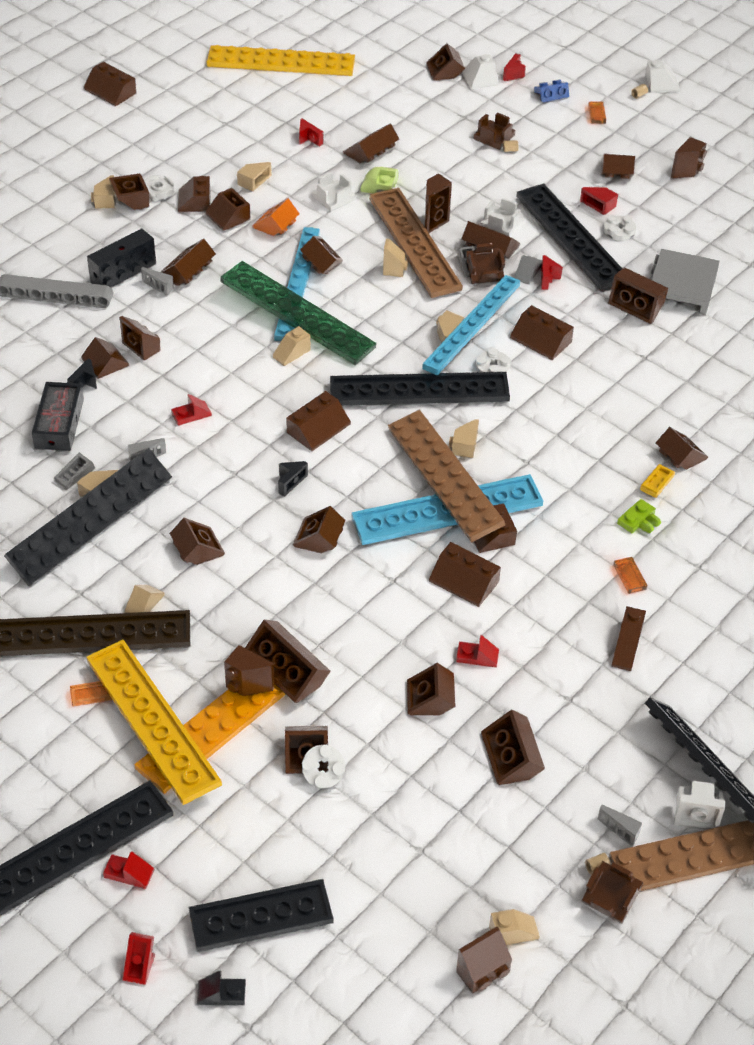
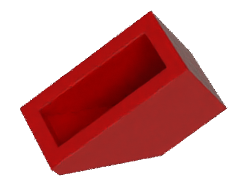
M583 187L581 189L580 202L599 213L606 215L616 208L618 194L607 187Z

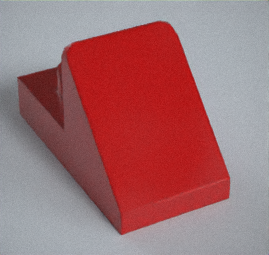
M515 53L504 67L503 81L525 77L526 65L520 61L521 54Z
M300 119L299 144L309 140L317 146L323 145L324 131L307 120Z
M542 255L541 290H548L552 279L560 280L562 277L563 267L546 255Z
M187 394L188 404L171 409L172 416L178 426L212 416L206 402L190 394Z
M480 635L479 644L459 641L456 662L497 668L499 649L482 635Z
M132 851L128 858L111 854L103 876L107 879L147 889L154 872V867Z
M135 932L129 934L123 981L146 985L155 958V953H152L154 936Z

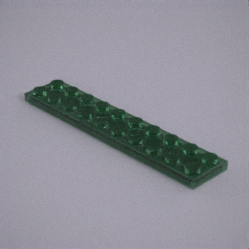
M244 261L239 262L220 278V282L292 327H301L310 334V338L354 365H357L376 348L377 343Z

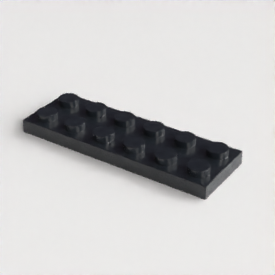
M323 879L188 907L197 952L334 923Z

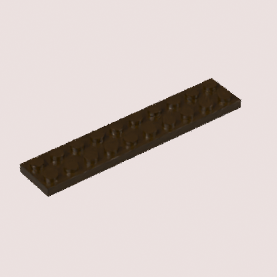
M190 610L0 619V656L96 652L121 640L126 642L130 650L191 647Z

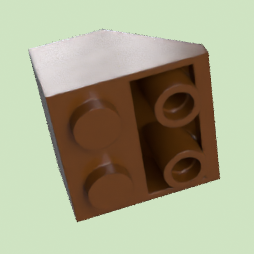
M229 188L217 194L206 210V215L222 231H225L250 220V204L233 188Z

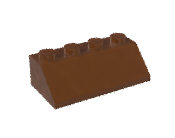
M264 619L245 647L274 663V684L294 703L300 702L320 688L331 672L278 621Z

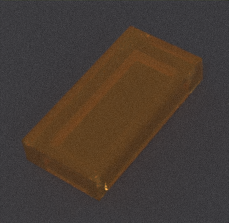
M589 101L588 110L591 124H606L604 103Z
M633 557L614 561L613 566L628 594L647 590V583Z
M100 681L70 686L72 707L112 701V698Z

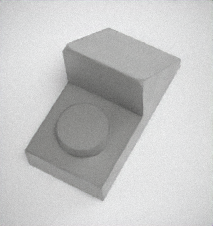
M523 255L514 278L530 285L541 269L542 260Z

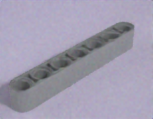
M8 274L0 276V296L8 298L107 308L114 293L113 289L106 285Z

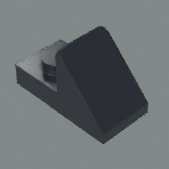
M87 359L67 379V383L82 384V388L86 384L97 389L91 359Z
M308 462L279 463L280 478L278 480V492L280 495L285 497L308 476Z
M217 971L199 980L197 1005H245L246 979H222L221 971Z

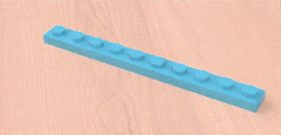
M303 228L274 335L275 341H282L285 334L296 327L312 266L311 261L307 262L302 257L303 253L300 249L313 236L320 235V229Z
M505 275L426 359L422 369L438 375L520 286L521 280Z

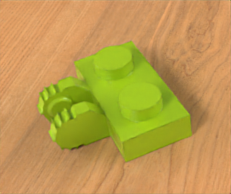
M640 499L618 518L617 524L630 533H634L638 528L646 531V533H651L654 530L653 526L658 527L661 524V519L655 515V507Z

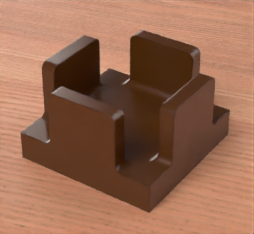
M497 112L494 122L489 120L488 114H485L478 121V130L474 134L473 139L500 150L503 147V141L512 139L515 136L516 130L512 129L513 124L510 123V117Z
M493 243L477 244L475 250L466 251L465 255L471 284L496 282L504 277L505 259L503 250L493 248Z
M602 861L599 868L596 867L591 875L581 901L623 924L643 886V882L634 878L633 873L614 862L610 865Z

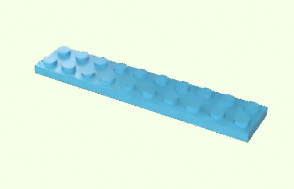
M531 474L478 485L492 505L504 503L509 513L543 506L544 501ZM436 494L351 512V518L362 545L458 525Z

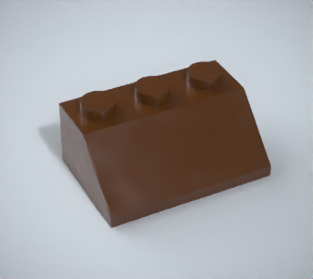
M104 61L92 68L84 85V90L115 107L137 94L135 78Z
M389 123L347 148L343 153L358 163L364 161L368 163L375 159L374 155L379 156L383 154L385 148L389 150L394 147L399 137L392 124Z
M439 173L427 179L424 227L428 233L450 221L452 182Z
M468 221L461 238L468 247L476 246L477 244L493 243V248L503 250L504 257L508 259L521 244L510 236Z
M203 238L187 247L160 272L173 276V284L176 286L183 283L187 285L193 280V275H198L203 271V266L206 267L213 261L211 258L216 253Z
M624 267L614 275L608 304L652 324L665 303L668 288Z
M531 305L521 314L510 338L553 361L572 343L574 327Z
M324 391L286 417L287 434L310 451H314L351 425V421L339 400L327 391Z
M450 542L441 552L430 575L429 582L480 607L499 583L501 567Z
M511 709L481 731L498 785L530 780L545 769L527 716Z

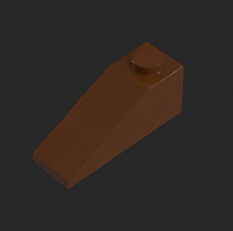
M626 606L611 667L632 671L646 615L645 610Z

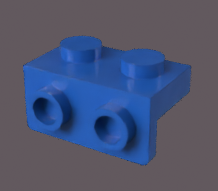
M561 79L552 80L550 84L548 82H541L539 86L534 87V93H540L541 102L568 98V82H561Z

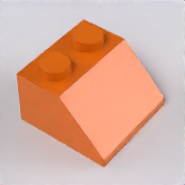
M289 198L271 207L252 227L271 236L278 233L281 235L288 230V225L291 226L297 221L296 217L300 213Z

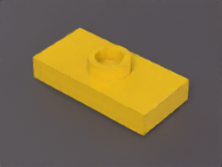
M658 464L642 483L640 490L657 498L672 480L675 471Z

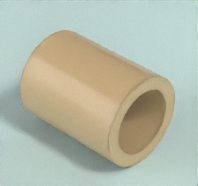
M641 84L631 90L634 98H639L648 93V87L645 84Z
M518 140L503 141V151H518Z
M601 853L585 860L587 871L592 875L595 868H599L602 861L610 864L608 856L605 853Z

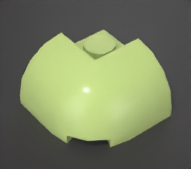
M383 166L372 168L365 175L360 191L373 194L378 189L385 191L393 189L399 178L398 169Z

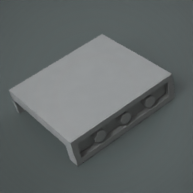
M661 248L660 254H656L651 271L652 275L649 276V279L668 288L667 299L700 305L699 314L706 315L720 260Z

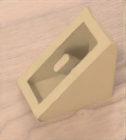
M135 585L125 608V613L150 612L163 598L164 592L150 585Z

